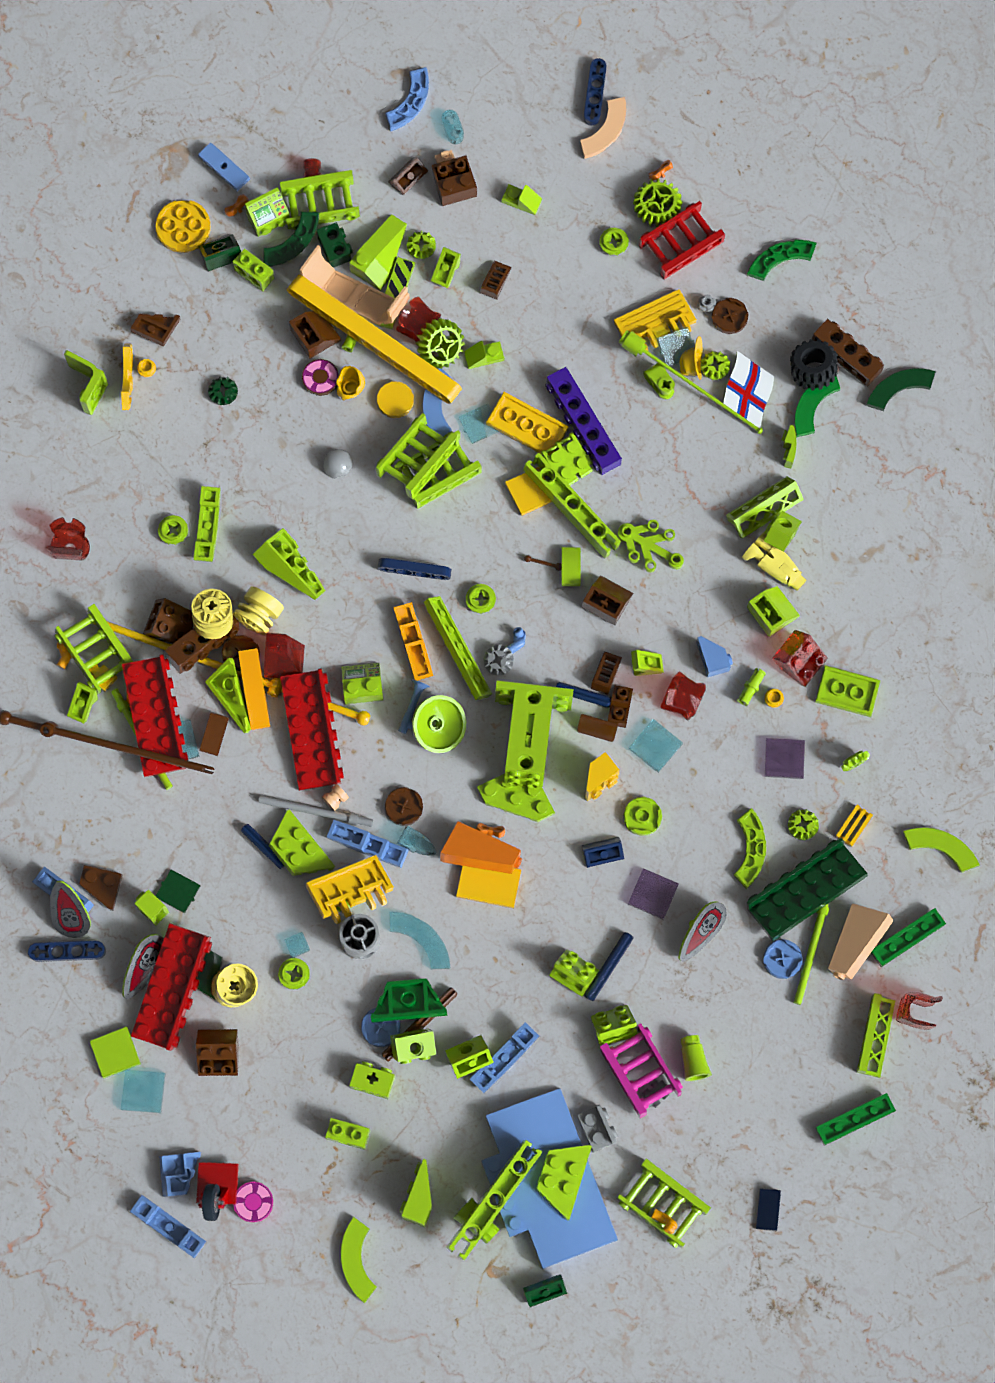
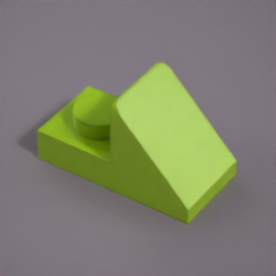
M508 184L501 203L536 215L542 198L527 185L524 186V189H520Z
M443 247L431 281L448 288L455 270L460 266L461 254Z
M479 341L464 351L468 369L505 361L500 341L483 345V342Z
M641 650L631 651L635 676L664 673L661 654Z
M78 682L67 716L83 724L87 722L91 707L98 700L96 689Z

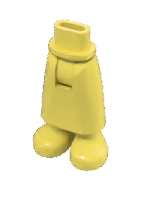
M763 532L743 554L742 558L744 560L757 559L760 561L757 564L759 568L786 585L788 584V587L791 586L798 591L807 580L801 575L802 572L799 571L795 563L785 552L764 542L767 534ZM758 547L763 548L767 554L765 555Z

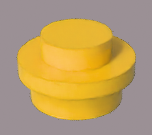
M150 359L141 360L137 366L138 373L143 377H151L156 371L155 363Z
M770 689L766 692L764 700L769 707L777 708L783 703L784 696L780 690Z

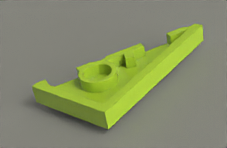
M228 658L205 683L245 734L251 730L235 662L233 658Z

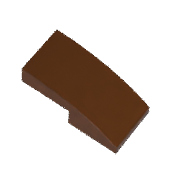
M614 685L608 721L616 723L618 727L626 728L633 688Z
M213 712L210 713L199 751L218 756L229 717Z

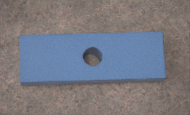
M208 144L198 154L201 160L236 191H239L250 180V177L214 144Z

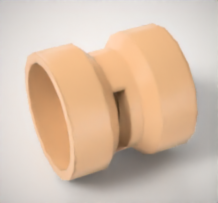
M337 784L332 787L331 792L325 793L322 796V799L333 811L339 807L340 802H345L349 798Z

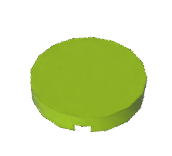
M637 797L626 806L623 814L624 823L633 834L640 836L650 835L661 824V808L653 799Z

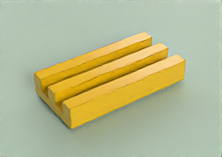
M857 804L835 837L838 839L842 838L844 843L852 847L873 814L868 813L867 810L860 808ZM858 811L860 813L845 837H843L841 834ZM866 816V820L864 821V823L862 824V826L860 827L852 841H849L848 838L850 837V835L852 834V832L854 831L862 817Z

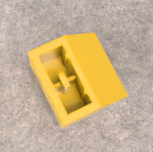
M606 752L590 763L585 795L587 801L591 798L593 800L597 799L602 794L601 791L606 787L610 789L618 782L620 770Z

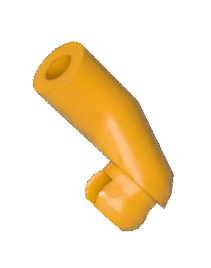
M57 643V648L61 654L57 666L65 670L72 656L63 643Z
M657 1209L654 1210L651 1218L666 1225L664 1231L673 1234L675 1229H677L676 1221L669 1215Z

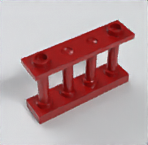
M701 201L689 204L683 212L653 231L645 232L640 237L639 247L642 249L648 245L662 263L660 275L664 280L724 242L725 233L723 230L713 231L700 215ZM693 216L706 233V239L702 241L697 240L684 221ZM676 226L680 228L692 244L691 248L687 251L680 247L669 232ZM663 235L676 252V258L672 260L667 259L654 240Z

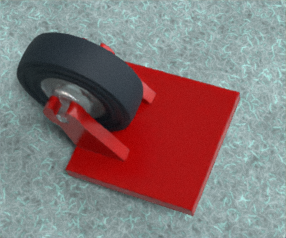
M199 1162L196 1203H199L198 1207L202 1208L204 1220L216 1221L220 1209H224L226 1204L236 1205L238 1163Z

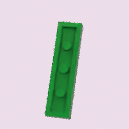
M934 908L875 947L871 954L882 968L945 926L946 922L936 908Z
M886 1093L815 1127L825 1146L894 1113L896 1109Z

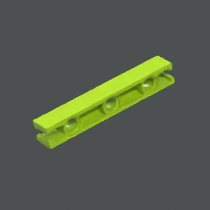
M540 453L535 455L533 462L529 460L525 463L523 471L551 499L554 505L604 559L610 555L611 551L602 542L604 539L613 546L612 549L614 551L619 547L621 543L619 538ZM531 464H537L541 471L538 472ZM548 476L551 480L545 481L542 477ZM573 503L576 508H570L567 504ZM597 530L601 533V535L597 536L593 533V531Z
M523 1140L446 1246L449 1251L453 1252L454 1246L461 1238L467 1242L464 1251L457 1256L461 1260L467 1258L541 1155L542 1151L533 1148L531 1151L534 1154L528 1161L521 1157L526 1146L531 1147L532 1144L529 1141ZM516 1161L522 1164V1170L519 1173L513 1168ZM492 1194H496L499 1198V1202L495 1206L489 1201ZM472 1227L475 1231L472 1239L467 1238L465 1234L466 1229Z

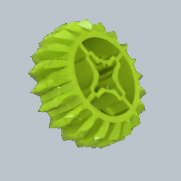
M659 178L655 183L651 179L649 184L644 182L642 187L639 186L634 194V211L638 212V218L643 217V223L649 221V227L652 223H656L655 226L659 227V223L664 224L678 215V213H681L682 200L680 199L682 196L678 193V187L673 188V183L667 185L666 179L663 183L660 182ZM652 194V197L650 199H647L646 202H643L646 196ZM669 204H672V207L668 211L664 212V208L668 207Z
M439 318L438 321L432 319V324L426 323V329L421 328L422 335H417L420 341L416 342L419 346L416 350L420 353L419 357L435 368L442 369L443 366L449 368V363L455 364L454 359H460L458 354L463 352L461 346L465 345V343L461 341L464 338L463 334H461L462 330L449 319ZM447 330L450 335L446 336L442 331ZM435 351L439 356L433 357L431 352Z

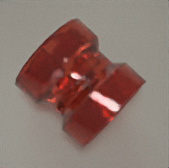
M314 158L304 160L303 169H305V172L303 173V178L321 175V172H319L321 161Z

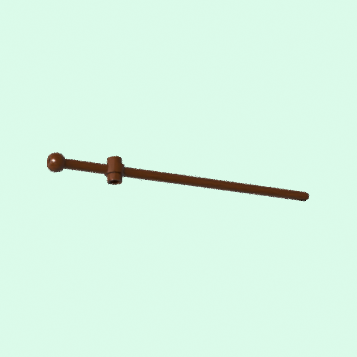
M6 710L0 712L1 725H9L11 723L39 730L45 737L58 735L207 774H213L214 772L206 769L215 770L211 766L58 728V725L52 721L42 724L12 716Z

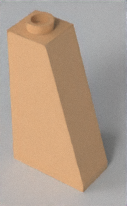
M852 903L828 967L833 973V977L844 980V978L852 979L892 924L893 919L888 913Z

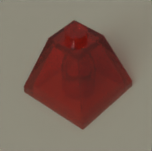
M266 633L264 678H280L281 676L303 673L305 645L287 634Z

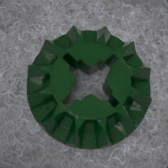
M220 376L209 385L208 394L215 404L228 405L236 399L238 388L235 381L229 377ZM221 385L228 389L225 391V397H223L221 392H218L221 389Z

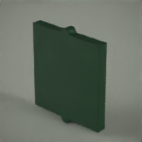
M171 869L166 879L161 882L162 886L157 892L156 897L185 914L191 902L195 901L194 897L201 885Z

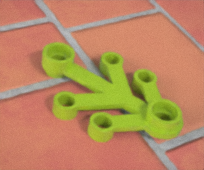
M650 520L648 524L636 527L625 523L619 527L618 537L626 542L629 552L628 559L631 563H637L640 559L639 552L635 550V541L641 546L647 572H654L656 569V562L652 560L650 551L668 560V564L672 569L677 570L683 566L684 558L681 554H672L654 544L662 541H673L675 538L674 530L667 529L662 534L644 538L639 534L647 531L656 532L659 528L658 521ZM654 523L657 527L651 528L650 524ZM624 530H630L631 533L627 535L624 533ZM671 533L673 537L668 538L666 534ZM635 554L638 558L632 559L631 555ZM677 557L680 561L676 563L673 561V558ZM651 563L654 565V568L649 569L647 565Z

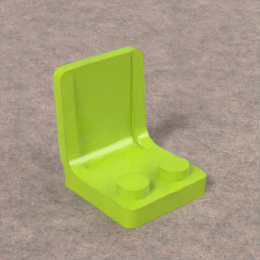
M66 350L64 356L68 366L91 378L86 389L81 391L79 399L84 412L92 415L108 386L104 371L96 368L94 364Z

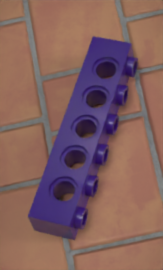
M564 367L547 376L545 384L549 394L554 395L556 406L559 410L562 409L565 414V421L568 425H572L573 433L577 440H581L584 451L592 458L593 461L591 462L596 471L599 470L601 475L620 466L622 462L620 454L568 368ZM564 388L569 392L563 394L559 390ZM576 404L578 407L571 409L569 405ZM584 419L587 421V423L580 424L578 423V420ZM593 434L596 436V438L590 440L587 438V436ZM603 450L605 454L598 455L596 451Z

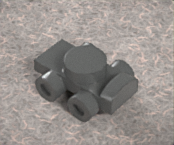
M655 1080L651 1084V1090L647 1088L642 1092L643 1098L667 1086L663 1080L660 1082ZM670 1094L662 1097V1099L665 1100ZM657 1100L648 1105V1107L650 1108L653 1105L656 1108L661 1102Z

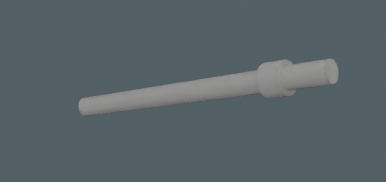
M261 795L259 797V803L346 821L355 826L360 824L372 827L373 819L360 817L359 814L355 813L346 814Z

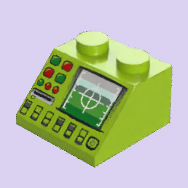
M278 187L245 203L248 220L258 237L269 234L277 227L285 226L287 224L286 218H290L289 211Z
M380 663L341 667L345 705L383 701Z

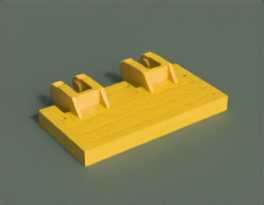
M680 289L614 319V324L621 337L626 330L629 332L633 331L641 338L648 337L651 345L657 348V340L670 335L669 326L676 338L681 336V331L676 323L680 321L684 330L689 333L691 332L690 325L696 323V318Z
M376 855L306 883V888L322 918L331 916L336 924L341 923V917L336 907H340L345 918L352 915L346 900L350 907L366 901L369 908L373 910L376 909V903L371 893L374 892L379 903L383 906L387 904V900L380 887L383 888L385 893L393 891L394 888Z

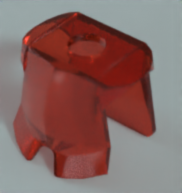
M419 296L409 301L411 305L409 311L405 309L401 311L397 322L398 326L396 327L397 332L415 340V343L420 341L417 335H422L421 328L426 329V323L432 324V319L438 321L441 318V314L432 311Z
M61 517L49 524L51 531L55 535L50 546L46 548L55 559L82 561L87 558L90 544L85 537L86 527L82 522L73 518L71 523H67L64 517ZM68 544H73V545H75V548H74V547H65V546L68 545Z
M679 671L672 678L660 708L682 714L689 721L696 714L706 691L705 683H696Z
M921 992L905 993L899 1004L896 1021L916 1029L930 1030L935 1028V1024L913 1019L910 1015V1006L913 1003L922 1007H930L937 1002H941L943 996L933 997Z

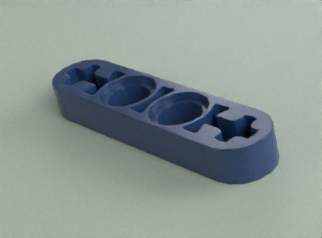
M601 58L594 59L590 65L584 111V121L590 126L597 125L601 115L607 68L606 62ZM597 65H601L599 75L596 74ZM598 80L601 82V86L593 87L591 83ZM591 97H597L599 99V102L593 104L589 101V99ZM591 109H595L594 119H590Z
M380 558L377 568L382 572L439 580H450L452 569L446 566L389 558Z
M100 941L34 943L28 949L29 957L35 962L98 960L106 954V948ZM85 945H88V949H95V946L98 945L102 951H99L98 955L91 951L88 952V956H85ZM81 946V955H72V948ZM38 947L41 951H47L46 947H48L49 957H46L45 953L39 954V957L32 953ZM61 947L63 950L61 956L54 957L52 955L53 948Z

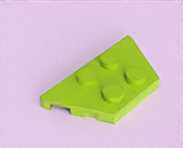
M288 809L269 847L292 876L302 875L303 873H317L320 870H333L335 868L333 862L291 810Z
M591 1145L549 1150L546 1154L536 1191L542 1197H545L548 1203L553 1208H556L567 1221L571 1217L591 1151Z

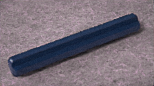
M624 932L589 986L584 995L588 1000L594 1001L626 952L634 939L630 933Z

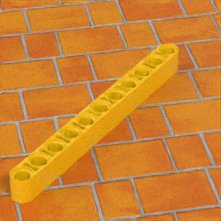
M298 274L288 286L287 292L295 299L445 403L451 404L462 390L457 382L304 276Z

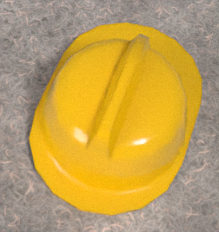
M700 336L696 339L695 347L686 350L681 355L679 361L680 373L682 375L698 376L699 380L702 378L701 360L703 353Z

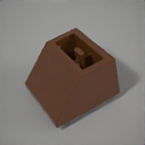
M467 155L431 165L442 206L477 197V186Z
M314 311L304 312L289 321L291 332L309 359L341 341L331 323Z
M600 575L584 598L582 608L616 625L634 593Z
M238 1029L198 1030L196 1040L198 1076H238Z

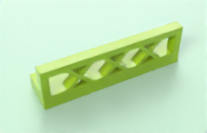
M786 476L728 513L726 517L735 526L739 537L743 539L771 521L775 515L779 516L782 511L785 512L804 499L796 481ZM794 490L797 497L791 501L787 500L788 494ZM774 502H781L777 510H771ZM760 511H766L763 519L760 521L756 520L757 514ZM750 521L748 528L742 531L740 524Z
M877 993L872 995L856 1073L877 1078L881 1077L896 1000L883 998L881 994ZM881 1002L890 1004L889 1012L883 1016L879 1011ZM882 1020L886 1028L883 1033L878 1035L875 1030L876 1023ZM878 1039L882 1048L881 1051L874 1054L871 1049L872 1043ZM873 1058L878 1064L877 1072L867 1070L869 1060Z

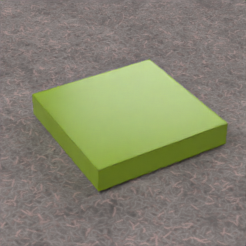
M128 1027L90 1041L103 1079L141 1064Z

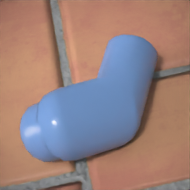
M521 627L513 630V643L507 646L512 654L525 645L526 634Z

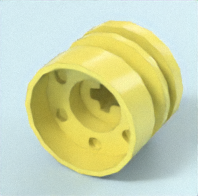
M251 586L243 597L249 605L239 603V609H236L233 615L247 629L266 636L269 632L268 628L273 626L269 618L278 619L284 607L270 594Z
M206 589L195 596L191 609L194 629L197 633L208 639H218L228 634L233 625L232 604L228 595L218 589Z
M231 964L218 971L213 977L211 984L212 994L215 1000L222 1006L229 1008L239 1007L251 1001L256 995L258 988L257 977L248 966ZM232 983H236L235 990L229 989Z

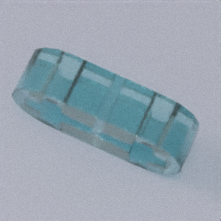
M454 110L445 111L442 114V124L447 138L452 144H459L464 139V131L458 114ZM449 116L451 117V119H453L452 125L450 124V121L447 120V117ZM454 129L456 131V134H459L458 138H455V136L453 135Z

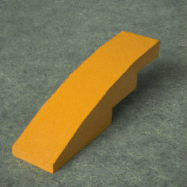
M412 602L393 607L414 679L418 681L434 676Z
M258 649L238 651L251 730L269 728L270 720Z

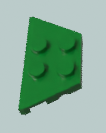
M427 978L389 981L386 983L383 995L380 996L377 1002L378 1005L374 1014L372 1013L371 1022L448 1016L447 1009L439 1000L438 995L432 989Z

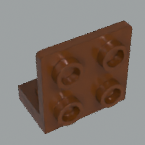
M166 598L157 599L143 634L149 637L157 636L174 644L191 631L193 626L192 611Z

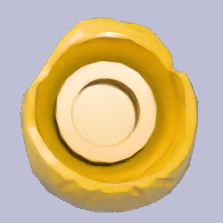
M345 366L341 369L336 380L338 386L337 395L344 401L354 398L362 392L365 387V378L360 370L353 366Z

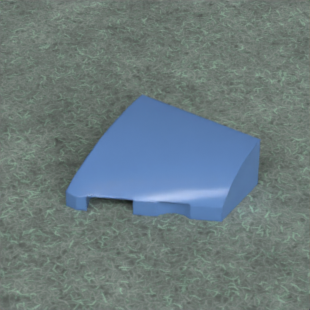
M201 1152L159 1156L163 1197L185 1195L188 1193L189 1182L194 1176V1169L198 1158L201 1157Z

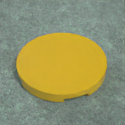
M175 200L168 203L160 210L156 218L158 239L166 248L174 252L186 253L199 248L198 246L206 242L210 234L211 223L208 213L200 204L191 200Z

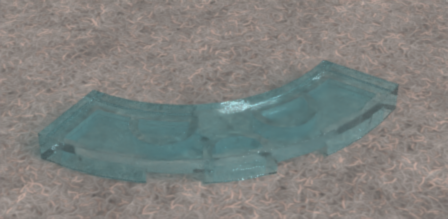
M390 912V932L405 934L415 939L426 951L431 970L450 969V960L445 944L430 925L406 913Z

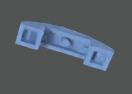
M525 1022L492 1057L494 1063L479 1069L470 1080L485 1093L539 1038V1035Z
M143 1195L130 1211L193 1258L197 1256L206 1243L204 1239Z

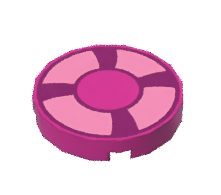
M245 1183L237 1190L234 1210L246 1222H260L267 1218L273 1209V1195L269 1188L262 1183Z

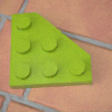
M505 773L477 786L487 806L495 807L535 822L555 814L542 787L529 788L527 785L511 786L508 783H504Z

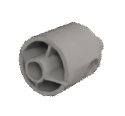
M364 914L351 915L344 920L340 927L339 935L345 952L353 959H365L375 954L380 944L379 930L375 921Z

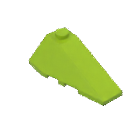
M391 215L349 262L350 272L381 291L392 275L407 224Z
M282 528L252 555L265 569L316 600L325 592V589L315 572L310 571L306 563L308 561L305 556L301 557L297 550L299 546L296 541Z

